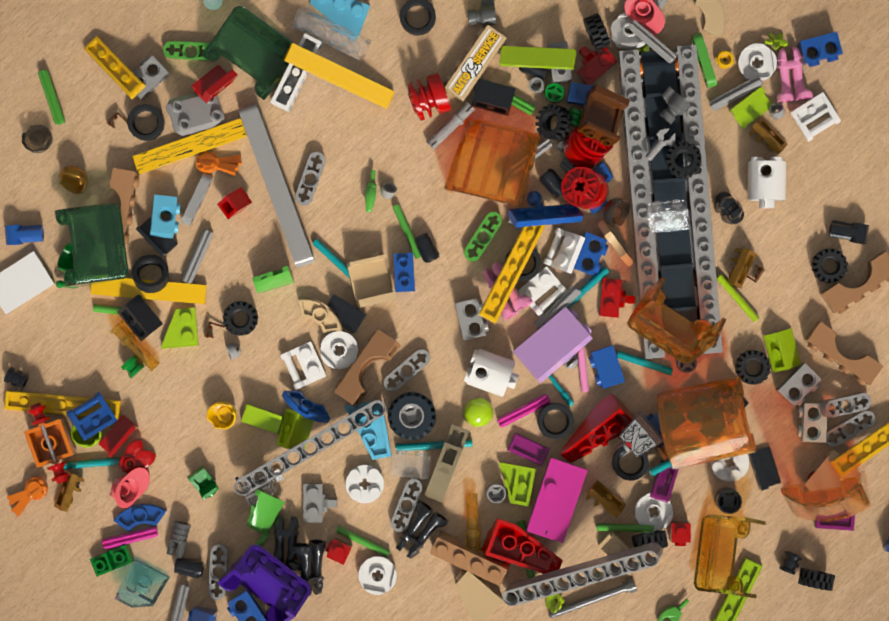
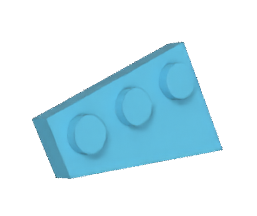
M310 0V5L357 42L370 5L357 0Z
M372 401L360 403L357 408L353 405H347L344 408L350 415ZM375 403L372 406L374 414H380L383 411V406L379 403ZM358 413L355 416V421L358 424H363L366 421V415ZM385 414L357 430L372 460L392 456Z

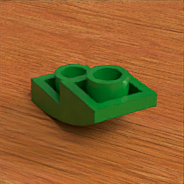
M129 544L90 559L97 577L135 561Z

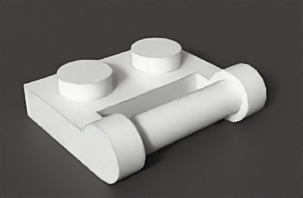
M824 92L790 113L807 142L811 141L813 136L829 126L841 122ZM828 112L830 115L828 119L808 130L806 125Z
M556 227L555 237L547 257L543 259L542 263L571 274L585 238ZM562 237H565L559 250V253L557 255V258L555 261H553L558 250V247L560 245V242L562 240Z
M546 266L517 292L521 296H530L533 303L529 306L541 317L548 307L567 292V289ZM555 285L558 290L537 306L535 301Z
M311 341L280 355L281 360H284L292 377L295 390L327 376ZM293 355L297 356L307 378L301 381L291 359Z

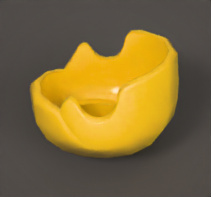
M218 401L209 407L206 419L216 429H228L236 422L237 411L230 402Z

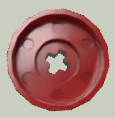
M438 72L426 76V86H423L421 81L417 79L418 89H414L412 82L407 83L408 96L412 108L420 121L425 120L423 114L425 110H427L429 118L432 117L431 108L433 107L436 108L439 114L451 111L450 103Z
M578 127L565 139L563 145L564 153L568 160L577 167L593 168L613 148V145L606 146L597 139L584 136V134L578 132Z
M575 167L564 176L561 183V192L569 204L589 210L601 206L606 201L609 186L606 178L600 172L586 167ZM581 184H584V191L580 190L582 188Z

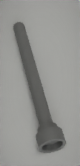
M633 577L625 579L622 585L565 605L560 610H557L556 613L549 612L548 615L550 618H555L622 592H630V594L636 592L637 588Z

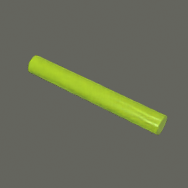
M722 274L716 278L717 281L749 318L755 322L759 316Z

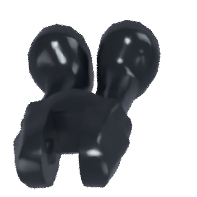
M720 192L716 195L713 202L714 210L716 213H724L721 217L722 221L731 225L740 223L744 218V211L731 194Z
M421 500L416 505L417 515L414 521L402 533V537H399L396 549L401 551L406 546L408 540L413 542L414 546L410 548L409 553L406 555L410 559L420 553L419 550L424 547V543L433 531L439 527H445L449 522L443 515L434 512L425 528L416 537V532L433 512V509Z
M279 515L274 525L275 550L273 556L284 564V539L288 537V553L285 565L291 570H301V562L298 560L297 554L292 551V544L297 543L299 535L298 519L296 516H291L290 529L284 530V515Z
M315 539L308 541V543L292 544L293 553L301 558V578L307 581L311 587L309 596H311L312 591L315 595L322 593L324 577L322 576L321 568L323 553L326 548L325 540ZM311 554L313 555V574H311Z

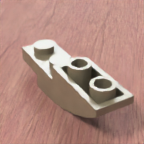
M451 425L424 496L443 502L469 430Z

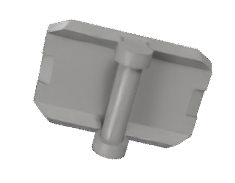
M192 93L170 99L166 105L174 132L182 136L193 135L202 130L219 126L225 119L217 96L208 103H205L197 93Z

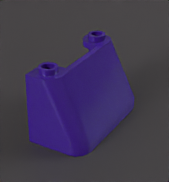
M255 544L251 545L234 562L217 583L227 591L235 590L240 584L270 606L266 612L267 621L292 620L296 617L311 592V587L307 581L263 547Z

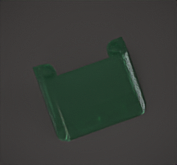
M237 6L232 10L201 56L211 62L217 61L221 55L257 80L254 85V92L265 100L289 65V63L283 60L290 44L293 42L246 8Z
M116 203L55 210L56 221L60 225H69L74 268L64 273L65 287H85L124 279L127 276L128 263L121 210Z

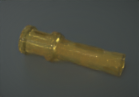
M122 320L112 328L110 333H114L122 345H127L151 372L160 364L135 338L134 332H130ZM139 350H140L149 360H147V359L139 352Z
M467 493V530H465L464 535L467 537V548L478 552L482 551L480 547V535H482V532L478 530V493H473V501H471V493Z

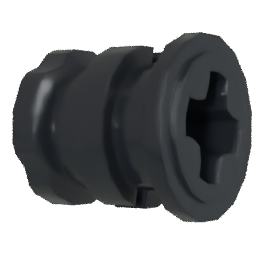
M10 367L4 377V382H10L11 386H18V390L22 391L28 382L29 374L23 375L22 371H15V368Z
M785 551L786 557L783 558V565L779 569L795 575V568L799 566L797 563L803 558Z

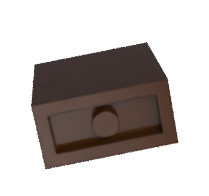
M595 85L587 91L578 132L588 138L601 141L603 145H614L620 140V136L617 135L622 111L629 106L630 100L606 88Z

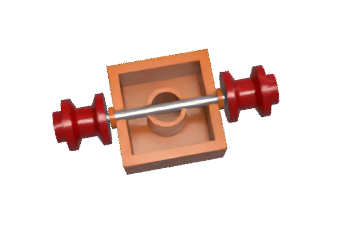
M39 402L29 406L30 410L27 413L32 414L34 418L31 424L32 426L38 424V427L24 431L36 467L39 468L52 463L53 466L47 467L48 470L53 471L54 477L51 479L52 482L56 481L57 484L68 481L67 477L70 476V473L64 470L66 461L58 462L77 453L65 419L61 418L46 424L44 421L50 420V416H45L43 411L46 405H41Z

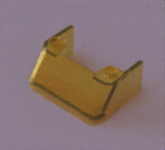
M711 514L704 516L701 522L694 576L695 588L698 591L757 598L756 594L743 592V582L739 577L733 576L737 539H744L749 535L751 524L765 525L766 521L737 516Z

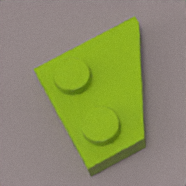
M196 308L176 309L161 349L199 346Z
M499 462L510 503L530 507L536 468Z

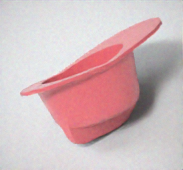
M626 0L624 6L625 13L631 21L637 20L653 35L661 32L664 28L665 18L654 0Z
M140 467L134 468L126 476H121L114 480L109 495L115 499L119 507H130L146 491L150 483L148 471Z

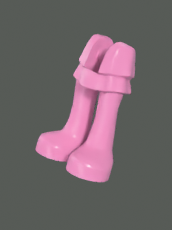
M798 47L791 48L792 60L787 61L785 48L778 50L777 67L781 77V92L777 95L778 103L792 102L794 96L795 101L813 98L812 91L804 86L802 76L803 62L801 61L802 56ZM789 69L793 71L794 96L790 85Z
M499 262L492 265L493 271L487 268L483 272L489 288H492L503 267ZM514 287L509 297L512 304L508 300L501 315L504 320L514 317L520 312L519 310L533 303L530 296H521Z

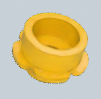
M722 50L716 56L715 62L721 69H727V67H731L734 64V55L730 51Z

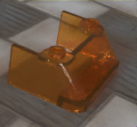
M662 277L647 290L630 315L627 324L630 329L680 362L689 364L717 343L726 319L723 317L714 325L704 319L697 320L694 323L690 322L663 304L665 294L661 288L666 279Z

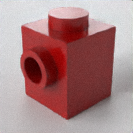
M240 187L226 195L217 205L226 218L230 219L246 209L252 201L243 188Z
M689 521L670 522L669 541L675 543V546H686V543H691V523Z
M335 537L333 542L329 541L325 549L328 552L326 557L344 565L353 545Z

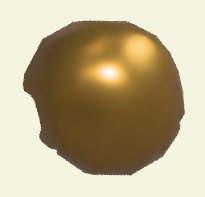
M66 166L59 174L62 187L75 194L83 193L87 186L88 178L81 168Z

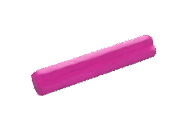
M544 394L497 418V422L500 427H504L550 404V399L547 394Z
M154 526L105 538L102 540V545L104 549L157 537L159 533L157 527Z

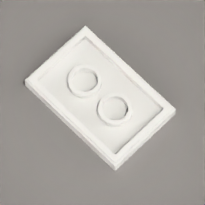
M35 251L0 272V306L5 314L10 313L55 284Z

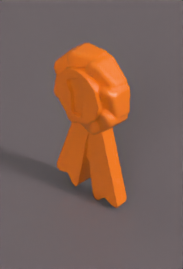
M205 151L199 154L196 159V168L201 173L207 174L220 170L235 176L236 171L239 169L238 165H242L241 155L218 158L214 152Z
M34 476L27 480L24 491L6 497L9 500V505L18 502L11 511L15 512L17 517L20 516L32 499L40 500L47 495L48 485L41 477Z

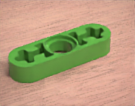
M701 32L691 35V40L697 48V59L706 87L716 86V77Z
M169 41L163 47L165 56L176 60L214 61L219 57L220 53L219 48L215 44L205 42ZM171 45H174L175 49H181L180 45H184L182 48L183 56H180V52H174L171 55L167 49H170ZM189 46L196 47L197 52L194 56L186 54V49ZM199 46H203L202 50H209V47H212L216 52L212 54V57H209L207 53H202V57H199Z
M490 212L486 215L465 248L464 256L468 261L474 262L481 257L501 226L502 217L497 212ZM495 215L498 217L497 221L499 223L497 225L493 224L491 229L494 232L491 233L488 229L482 228L484 224L488 226L490 223L488 218H493ZM479 232H487L489 239L486 242H480L477 238ZM475 240L477 244L484 247L482 250L478 247L476 251L478 256L470 258L467 251L475 247V244H472Z

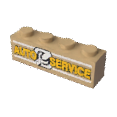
M489 25L479 30L476 35L478 38L476 43H471L465 51L467 53L465 59H460L454 67L456 72L453 76L449 74L443 83L446 85L445 91L462 103L466 100L507 40L504 35Z

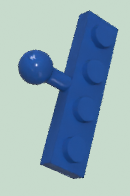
M530 191L526 197L528 204L535 207L509 209L507 214L515 227L582 222L584 217L579 208L571 204L544 206L541 203L542 197L538 191Z

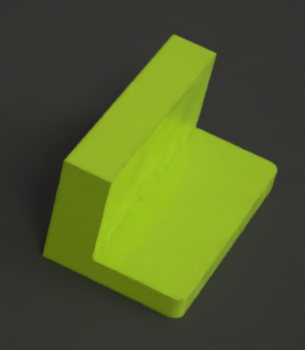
M762 86L729 111L743 129L769 110V107L772 105L765 95L766 91Z
M791 328L763 336L773 373L801 365Z
M249 403L246 404L241 422L278 434L284 415Z
M286 408L276 445L291 449L309 439L313 420L305 418L293 409Z

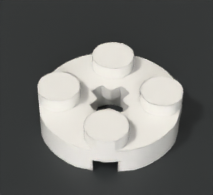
M626 13L619 15L612 22L611 38L615 42V46L620 49L632 50L641 48L645 45V42L634 33L628 34L625 32L632 22Z
M760 43L747 46L738 58L739 72L746 80L759 76L762 81H765L773 74L777 66L775 53L766 45ZM755 58H758L759 61H762V64L759 65V68H756L755 65H752V62L755 61Z
M342 331L328 334L321 342L320 348L321 358L324 363L335 369L349 367L357 359L359 351L355 338L349 333ZM336 345L339 347L342 345L344 347L343 355H336L334 353L336 351V349L334 348Z
M726 443L713 451L710 458L711 468L714 474L721 480L727 482L738 481L748 471L749 456L741 446L734 443ZM733 457L734 466L727 468L725 459Z
M371 465L355 467L350 471L346 479L348 494L359 503L373 502L379 498L384 488L382 474ZM364 478L367 482H370V486H367V489H363V486L359 485Z
M650 493L643 495L635 505V518L639 525H654V531L666 528L673 518V508L670 501L665 503L649 497ZM658 507V516L654 515L651 517L649 509Z
M373 556L367 558L361 565L358 578L362 587L368 593L381 595L388 592L395 585L397 571L395 565L388 558ZM377 570H380V573L383 574V578H379V581L375 580V576H372V573H376Z

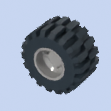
M403 393L390 404L391 406L388 409L389 426L396 435L403 439H421L429 434L435 425V407L426 396L420 393Z

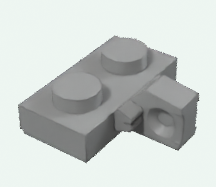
M303 484V523H323V512H327V508L337 507V499H327V494H323V484Z

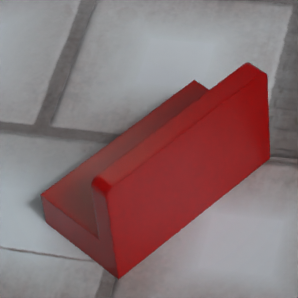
M217 65L196 81L191 88L205 103H208L232 84L238 74L233 69L226 73L220 65Z
M122 415L100 441L99 445L109 453L110 457H113L138 426L125 415Z

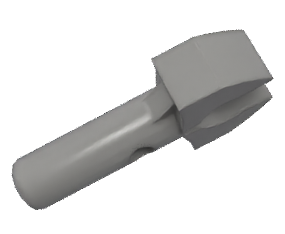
M669 128L660 129L656 133L658 142L646 154V158L649 161L657 155L663 146L669 145L672 147L675 143V133L672 134L670 139L664 140V134L667 133Z

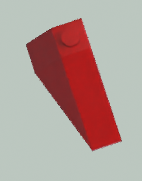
M611 393L595 406L561 449L560 455L572 463L592 453V449L600 445L603 447L609 445L608 441L616 437L621 439L619 437L620 433L634 416L622 401Z
M499 518L496 519L489 529L481 549L487 556L542 574L559 570L563 561L519 526Z

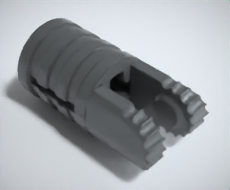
M174 521L166 554H174L178 543L176 556L180 559L183 558L189 529L191 528L190 524Z

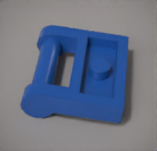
M100 392L94 394L93 398L75 409L66 411L67 416L84 441L117 421ZM100 404V409L80 421L77 419L76 416L94 405Z

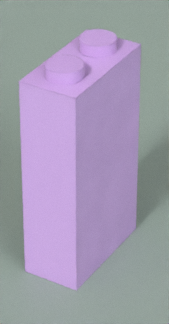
M566 307L563 308L513 351L539 383H542L593 339L590 335L592 331L585 323L583 325L580 324L578 321L580 317L573 309L569 311Z

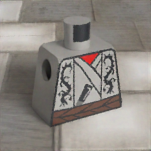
M640 411L620 433L619 437L623 443L615 449L621 457H624L630 451L638 457L661 444L664 438Z

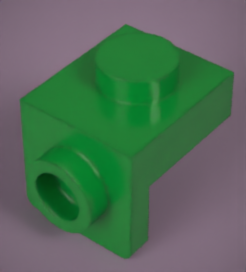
M203 465L187 476L203 500L212 497L219 489L215 479Z

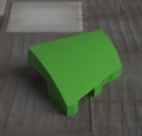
M288 266L252 278L258 294L295 283Z
M257 489L255 495L258 496V501L251 506V514L246 526L267 535L285 501Z

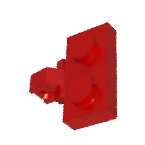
M583 46L579 53L584 58L581 61L584 66L576 73L586 85H591L618 61L606 47L599 53L595 50L591 53L586 46Z
M602 279L599 316L619 318V308H624L625 303L635 304V296L625 295L626 291L621 290L622 280Z

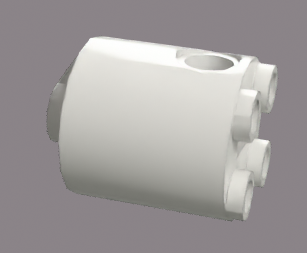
M751 157V161H748L747 200L759 201V208H775V201H786L787 162L783 161L782 157H770V160H764L763 157ZM771 167V174L763 176V169Z
M480 348L479 350L475 349L470 364H473V367H468L464 381L468 385L503 397L506 388L514 389L519 375L513 373L516 361ZM482 367L486 371H480L478 368Z

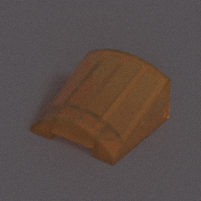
M466 118L444 189L450 193L455 191L523 208L541 135L499 123Z
M741 376L669 389L657 393V408L662 439L673 469L757 452L753 433H750L742 398V395L745 394Z
M861 471L857 477L841 479V487L803 492L802 484L793 485V481L790 480L781 488V493L792 513L797 517L821 522L842 520L852 517L871 506L865 471Z

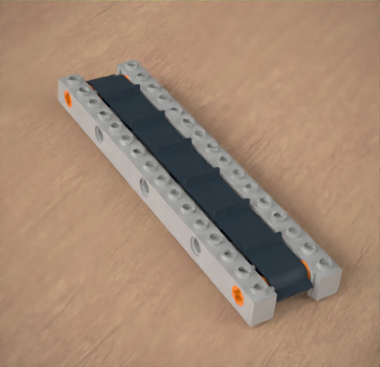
M696 45L677 46L675 48L677 57L672 63H668L655 51L641 52V55H639V50L618 52L621 96L630 100L629 106L623 110V123L644 359L665 357L666 348L667 355L699 352V348H701V354L723 352ZM642 83L644 89V98L642 96ZM669 86L676 93L679 92V95L690 104V107L683 115L675 117V121L671 125L659 115L664 109L668 108L661 95ZM680 116L683 117L684 131L682 133L680 126ZM644 118H646L647 135H648V136H646V131H645V119H644ZM669 128L667 133L664 134V140L670 139L672 134L675 133L674 144L677 145L681 141L682 143L687 141L689 144L693 143L696 148L698 147L701 153V167L692 177L682 179V177L677 178L676 175L670 173L666 164L668 150L672 148L669 145L663 146L651 161L646 158V154L658 142L656 133L660 129ZM681 153L676 158L677 164L681 167L689 166L692 161L691 157L686 153ZM686 191H687V194H689V198H690V208H689V210H688V207H687ZM651 194H653L654 213L652 212ZM693 268H694V270H696V279H697V285H695V287H694ZM658 271L660 275L661 290H659ZM661 309L663 312L664 324H662Z

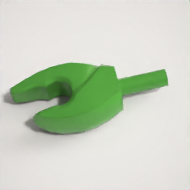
M371 170L370 183H367L366 212H371L375 203L377 184H374L375 170Z
M686 598L678 607L675 605L668 606L660 613L657 621H662L665 617L670 618V621H679L682 615L680 610L690 601Z

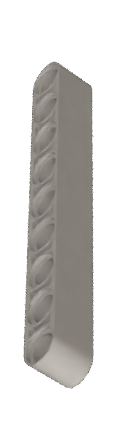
M254 102L238 108L294 263L297 268L315 262L258 105Z
M380 400L372 401L246 474L235 482V492L242 496L251 493L382 417L386 412L385 404ZM375 403L383 406V411L380 414L372 412V406ZM358 413L366 415V421L363 424H358L355 421V416ZM347 423L350 427L349 432L345 434L340 433L338 430L339 424ZM326 432L331 433L333 440L330 443H324L322 441V434ZM306 443H314L316 450L313 453H308L305 450ZM290 452H296L299 455L297 462L292 463L289 461L288 455ZM273 462H280L282 464L280 472L272 470ZM261 471L265 474L263 482L255 480L256 472ZM245 481L248 483L249 488L246 492L238 489L239 482Z
M649 543L511 583L502 598L505 604L516 606L657 565L663 554V549L657 543Z

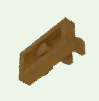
M762 117L752 126L753 129L749 132L750 136L754 132L758 133L759 138L756 142L759 143L764 138L768 148L777 154L781 153L788 145Z
M745 247L743 250L735 249V251L740 253V257L738 259L731 258L736 265L730 271L728 283L740 289L756 256V253Z
M65 470V472L70 473V476L67 477L68 481L61 483L54 507L68 512V508L73 503V490L76 492H81L82 490L76 487V483L78 481L84 482V479L72 471Z
M598 480L592 485L586 497L587 500L590 497H594L596 499L594 506H598L601 503L606 511L616 518L626 506L623 501Z

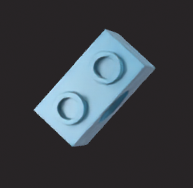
M154 194L150 236L173 239L174 233H178L179 222H176L175 218L176 214L179 215L180 203H177V197ZM167 213L171 219L165 221L161 219L160 215Z

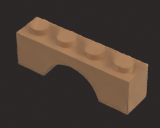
M119 168L112 169L109 187L118 193L121 200V210L113 221L102 224L100 244L124 248L125 244L129 242L130 233H127L128 225L131 226L133 221L131 208L135 207L137 196L134 195V192L140 183V177L135 171Z
M883 251L867 262L868 276L860 286L847 288L840 283H835L820 293L832 313L838 312L841 314L849 308L848 304L853 301L855 303L865 298L863 294L869 290L872 293L881 287V282L884 280L889 281V253L887 251Z
M817 322L805 339L808 342L807 346L815 352L818 350L824 354L823 358L828 362L833 363L834 361L839 364L838 368L848 375L849 372L855 376L854 380L859 384L871 385L884 366L869 355H863L854 360L843 357L835 344L836 332L824 323Z
M379 329L371 334L368 339L369 343L359 351L355 363L348 367L347 374L343 380H339L335 386L336 390L334 393L356 408L368 393L363 383V376L367 367L378 360L390 361L400 347L397 341Z
M441 530L430 551L431 555L498 586L501 585L509 566L508 562L470 550L458 538Z

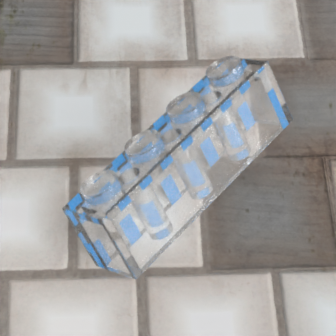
M305 7L297 10L291 27L358 60L365 57L372 41Z

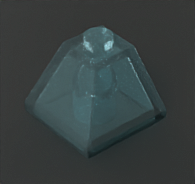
M136 559L120 585L115 599L131 608L154 606L170 577Z

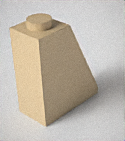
M461 570L455 577L457 580L455 585L471 620L486 621L503 601V598L475 574Z

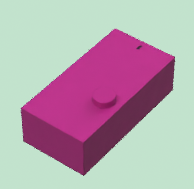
M553 457L549 458L526 531L561 543L564 542L588 471L586 468Z

